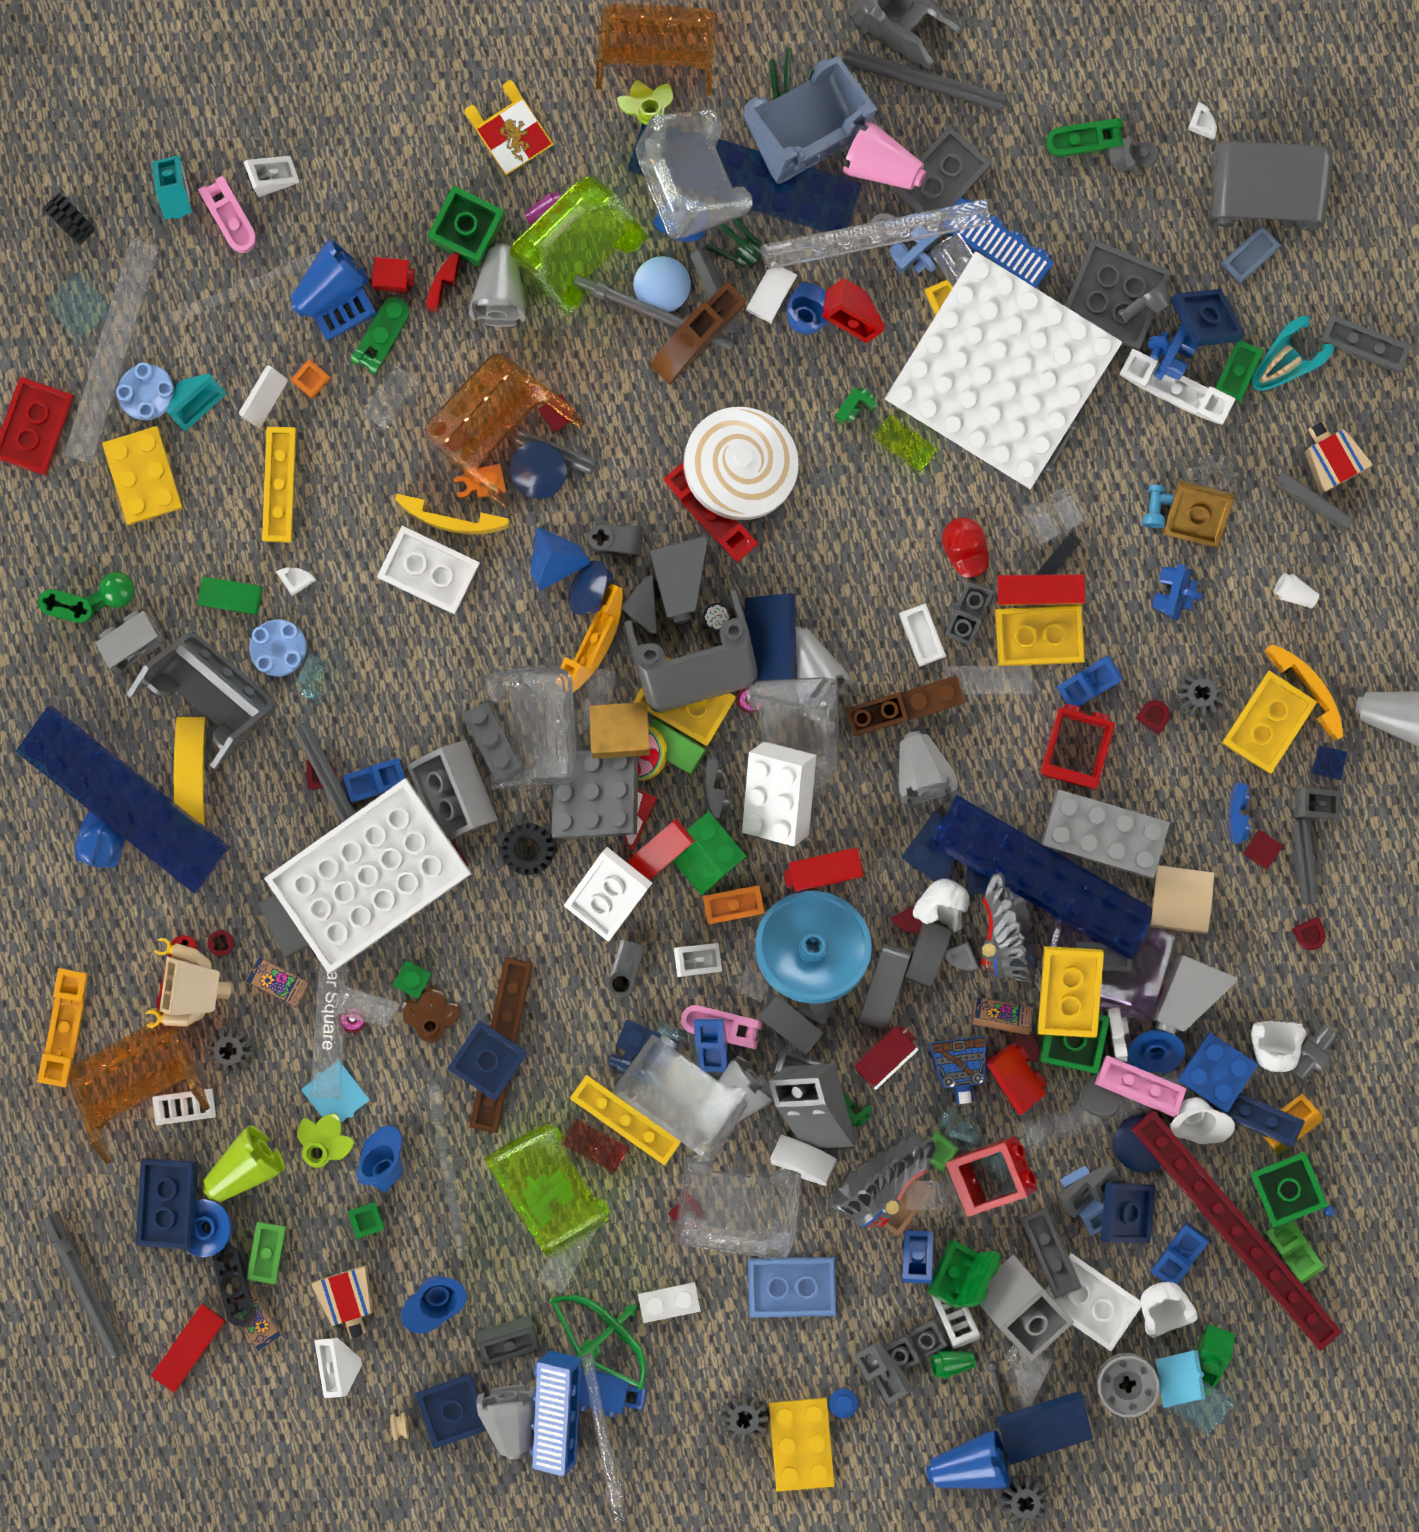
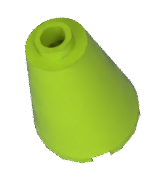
M249 1126L243 1129L204 1178L203 1191L210 1200L222 1202L279 1176L285 1169L280 1152L276 1148L272 1153L265 1143L270 1139L258 1128Z

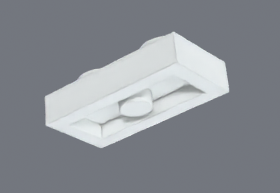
M695 1282L638 1294L643 1323L701 1311Z

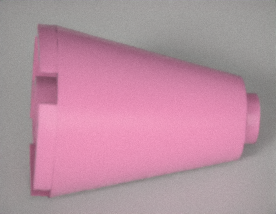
M867 121L865 125L868 129L866 131L859 130L849 149L846 159L851 162L849 168L844 166V173L849 176L910 190L915 185L920 187L927 173L923 170L924 163L875 123Z

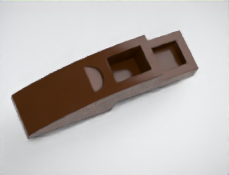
M727 281L707 302L704 301L686 319L658 352L650 365L671 385L710 346L709 343L749 302Z
M956 675L846 708V713L853 736H858L935 714L942 710L965 704L966 700L959 676Z

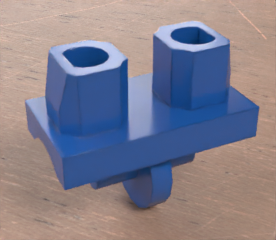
M1183 324L1171 343L1168 341L1170 335L1166 332H1163L1160 337L1152 336L1148 341V347L1153 351L1151 358L1158 360L1160 355L1164 356L1154 377L1162 380L1164 375L1180 380L1188 363L1176 358V353L1178 352L1191 359L1197 346H1194L1190 336L1187 335V330Z
M1177 564V568L1162 567L1159 582L1172 586L1170 595L1156 593L1152 605L1155 610L1165 613L1170 619L1178 621L1182 606L1184 609L1191 610L1193 601H1202L1203 594L1196 592L1198 582L1194 580L1189 582L1192 571L1186 569L1187 566Z

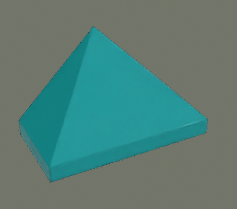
M209 373L180 380L174 388V394L166 412L186 432L227 393Z

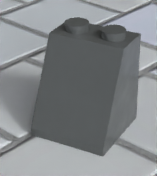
M706 536L650 550V558L667 622H674L675 626L691 623V617L696 616L707 553Z

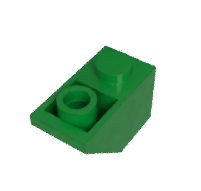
M1210 1324L1206 1326L1196 1350H1198L1201 1372L1204 1373L1202 1377L1204 1392L1211 1395L1231 1360L1235 1334Z

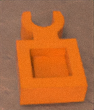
M500 464L472 469L474 478L469 479L466 476L454 478V483L464 482L467 485L464 492L457 493L458 498H467L473 491H477L478 498L507 493Z

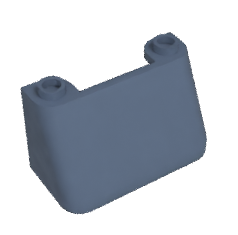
M839 56L829 61L824 59L817 63L813 68L815 72L810 80L771 102L767 98L760 99L755 97L745 105L743 116L770 174L778 184L787 181L853 143L859 130L866 131L868 127L865 123L867 121L872 122L876 114L877 108Z

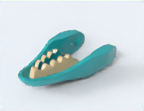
M1309 315L1301 316L1291 321L1279 334L1253 374L1251 384L1254 389L1265 391L1282 385L1318 368L1331 356L1335 348L1332 343L1324 344L1322 351L1317 352V356L1312 360L1304 359L1293 347L1291 336L1296 331L1299 332L1301 327H1308L1310 325L1311 317Z

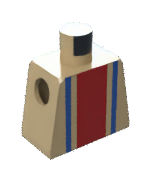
M1323 421L1308 429L1316 444L1309 447L1305 451V455L1320 495L1372 466L1368 457L1344 429L1331 435Z
M367 1265L311 1283L332 1326L345 1322L350 1338L366 1333L362 1317L374 1312Z

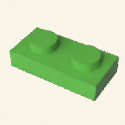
M260 1221L256 1223L247 1280L277 1284L287 1226Z

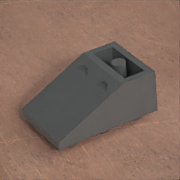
M835 1064L785 1066L768 1080L777 1110L799 1141L815 1148L854 1147L856 1145Z

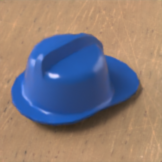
M90 811L82 822L75 847L77 861L96 868H114L121 857L127 835V825Z
M394 1126L380 1127L365 1141L356 1173L357 1180L362 1185H372L383 1192H389L391 1185L400 1179L403 1173V1164L400 1159L402 1135Z
M440 1275L425 1279L418 1291L404 1303L401 1310V1320L404 1327L410 1332L418 1334L428 1333L436 1329L463 1308L466 1302L464 1286L457 1280Z

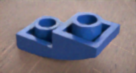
M1240 782L1233 785L1228 807V833L1230 842L1234 845H1239L1241 840L1246 841L1251 830V825L1248 824L1250 817L1239 813L1240 809H1246L1250 799V794L1246 793L1249 786Z

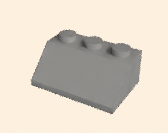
M466 740L441 747L407 765L419 797L449 841L498 820Z

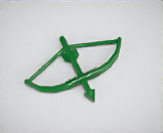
M566 1295L549 1299V1303L553 1304L577 1356L582 1358V1362L635 1385L639 1390H643L647 1370L644 1352L633 1337V1334H630L631 1332L622 1326V1323L630 1316L635 1317L638 1308L637 1304L624 1307L625 1312L616 1319L614 1316H611L612 1314L608 1310L606 1311V1308L586 1297ZM571 1301L585 1305L594 1311L597 1317H600V1320H603L602 1322L608 1325V1328L594 1341L586 1339L578 1347L557 1303ZM613 1332L625 1344H629L636 1354L641 1369L639 1382L593 1361L601 1353L599 1346Z

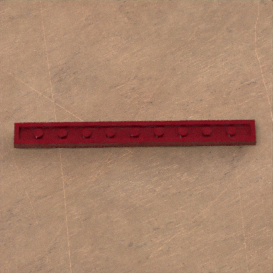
M1151 1110L1130 1130L1316 1349L1322 1351L1342 1331L1157 1113Z

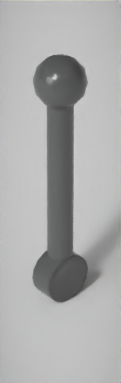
M1073 420L1050 462H1047L1044 470L1047 473L1054 472L1055 463L1078 421Z
M990 1361L987 1363V1369L992 1374L1001 1408L999 1416L1011 1412L1005 1405L997 1374L998 1364L995 1361Z

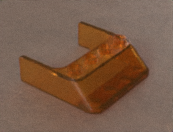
M634 4L606 5L602 9L596 61V90H602L604 68L609 64L635 63L639 66L656 64L666 67L692 66L696 69H704L706 71L705 95L711 96L715 13L706 8Z
M494 354L485 360L428 421L425 426V435L459 471L507 508L510 503L502 491L478 472L481 463L537 405L548 404L580 429L584 423L574 408L514 361L503 354Z
M159 1023L153 1028L146 1026L82 1060L71 1069L70 1081L90 1143L105 1164L111 1162L103 1137V1127L107 1121L179 1081L187 1079L191 1092L205 1111L210 1109L194 1061L175 1026H164L163 1023Z

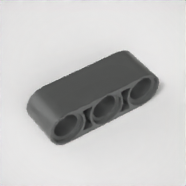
M883 943L858 1023L886 1031L907 969L911 951Z

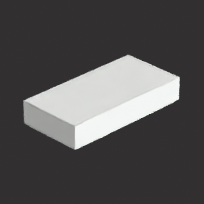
M926 603L899 613L919 667L946 657Z

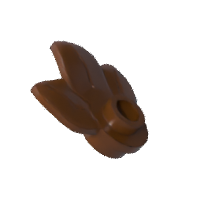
M430 986L422 993L419 1002L404 1000L402 1012L406 1023L416 1028V1032L422 1041L434 1043L443 1037L445 1029L456 1024L460 1015V1005L458 1003L445 1004L442 992L436 986ZM430 1023L436 1025L435 1030L432 1032L425 1030V1027Z

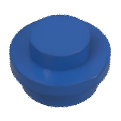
M845 1388L838 1389L830 1396L829 1407L835 1416L848 1418L856 1412L858 1399L851 1390Z

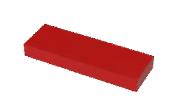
M1085 574L998 575V605L1085 604Z
M202 1303L153 1371L151 1377L175 1393L226 1320Z

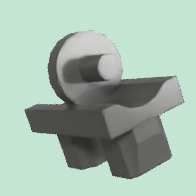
M1132 137L1123 138L1124 146L1109 148L1111 165L1116 167L1118 172L1131 171L1135 176L1144 175L1142 167L1153 166L1159 158L1158 148L1153 143L1142 142L1138 145Z

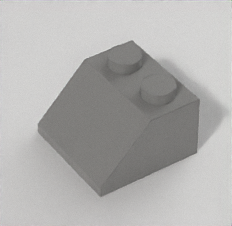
M138 611L132 612L123 619L124 624L116 629L114 627L108 628L99 635L101 639L95 642L109 669L118 674L166 642L145 611L140 613Z

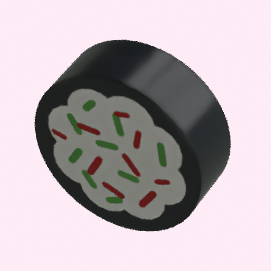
M722 603L710 604L703 613L704 625L713 632H720L721 626L726 621L731 620L729 608Z

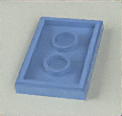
M835 1257L748 1259L749 1318L836 1316Z

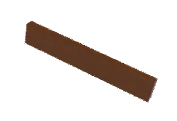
M505 957L490 1027L517 1044L533 963ZM508 1083L496 1101L477 1089L469 1128L498 1133Z

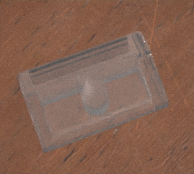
M958 232L935 245L931 251L935 261L952 287H954L973 256L969 247Z
M346 987L337 992L333 1012L377 1026L387 1027L399 1009L400 1004Z

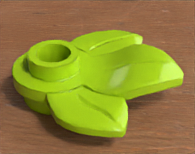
M636 80L630 89V96L617 97V103L624 113L636 116L643 124L654 125L664 118V110L672 104L673 92L668 83L657 87L653 91L641 81Z
M336 1113L324 1116L317 1124L307 1118H303L298 1126L297 1137L303 1145L302 1156L304 1161L311 1167L319 1168L326 1165L330 1160H341L353 1148L354 1139L341 1135V1122ZM314 1148L322 1150L320 1158L314 1157L312 1153Z

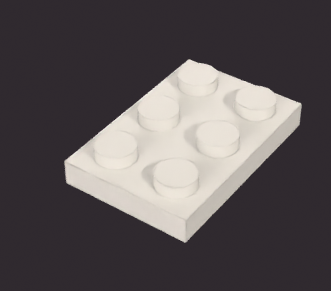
M401 526L377 578L456 615L480 562Z
M606 847L564 904V907L609 942L650 888L652 882Z
M1069 1253L1083 1288L1057 1300L1054 1298L1049 1285L1046 1287V1291L1074 1321L1073 1326L1112 1351L1141 1308V1301L1078 1257Z

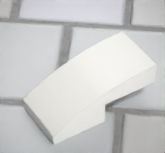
M772 262L750 300L746 311L772 324L797 274Z
M785 1135L780 1136L770 1158L771 1164L796 1171L801 1179L827 1186L837 1164V1159L831 1155Z

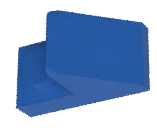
M904 1230L902 1282L932 1283L933 1231Z

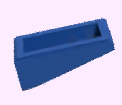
M362 287L315 314L313 317L327 342L374 318L376 312ZM360 300L365 310L361 314L354 303ZM348 305L355 315L352 319L349 318L344 308ZM338 310L345 321L342 325L339 324L334 314ZM328 315L335 326V329L330 331L324 320V317Z

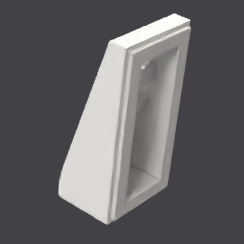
M213 1088L152 1097L156 1125L216 1117ZM204 1095L206 1113L200 1112L199 1096ZM188 1097H192L194 1110L192 1115H189ZM175 1099H180L182 1116H177ZM168 1100L170 1118H165L163 1101Z
M932 1296L953 1349L980 1339V1333L968 1307L946 1315L944 1310L951 1308V1306L946 1303L941 1304L939 1299ZM965 1316L966 1321L953 1326L950 1325V1321ZM964 1328H970L971 1332L956 1337L954 1334Z

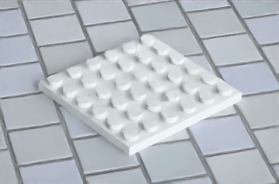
M975 251L891 387L885 400L1031 489L1122 344V341Z

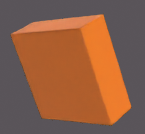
M308 359L290 380L313 400L329 382L331 377Z

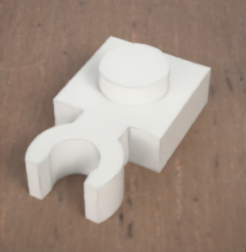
M1119 1008L1108 1009V1016L1110 1017L1109 1030L1115 1059L1128 1062L1124 1035L1129 1034L1127 1018L1121 1017Z

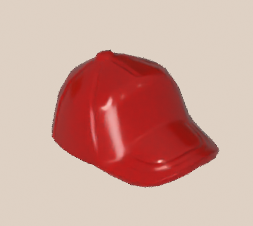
M966 517L957 518L949 522L942 533V545L952 565L962 577L973 578L983 574L988 568L989 557L986 537L982 527L976 521Z

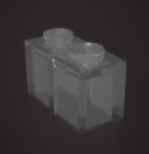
M1063 487L1050 494L1051 500L1041 505L1037 501L1024 508L1026 513L1020 519L1036 548L1059 537L1062 533L1049 510L1050 508L1064 534L1089 520V516L1074 488L1066 491Z

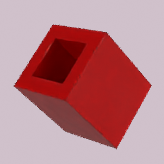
M374 257L373 289L375 291L408 294L409 286H414L415 269H411L409 260Z

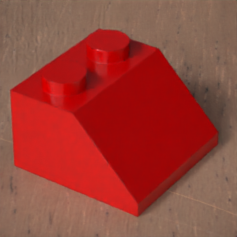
M1012 1042L985 1059V1064L1014 1110L1020 1116L1046 1095L1042 1087L1047 1084L1038 1070L1031 1071L1027 1064L1031 1059L1021 1045L1017 1048Z

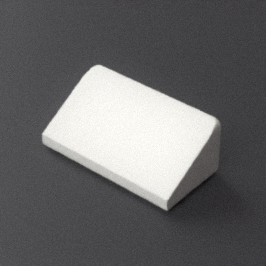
M266 366L239 411L241 418L257 428H261L287 384V378L271 366Z

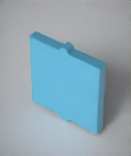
M339 1060L323 1073L318 1072L317 1077L301 1089L322 1118L328 1114L336 1113L340 1122L348 1117L352 1118L354 1112L370 1100Z
M1198 1350L1156 1359L1163 1408L1205 1399L1202 1380L1204 1373L1201 1372Z

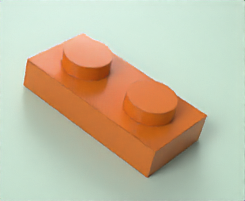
M759 885L702 896L708 925L765 914Z

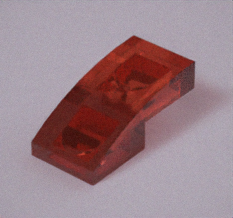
M574 1118L561 1142L564 1146L613 1173L616 1172L629 1148L577 1118Z

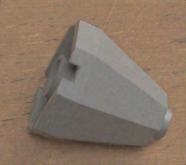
M920 731L906 734L904 740L900 742L899 797L901 803L907 804V799H911L912 804H918L945 796V789L949 787L951 792L956 790L958 781L955 771L929 735L921 734Z
M523 1384L490 1389V1396L485 1397L483 1392L477 1397L478 1415L498 1453L506 1456L507 1459H519L524 1456L525 1452L529 1451L532 1434L531 1424L535 1417L533 1393L536 1387L530 1386V1391H526Z

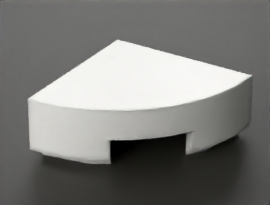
M1198 102L1187 130L1214 140L1217 132L1214 117L1207 106Z
M283 568L276 571L292 596L317 581L309 572L300 568Z

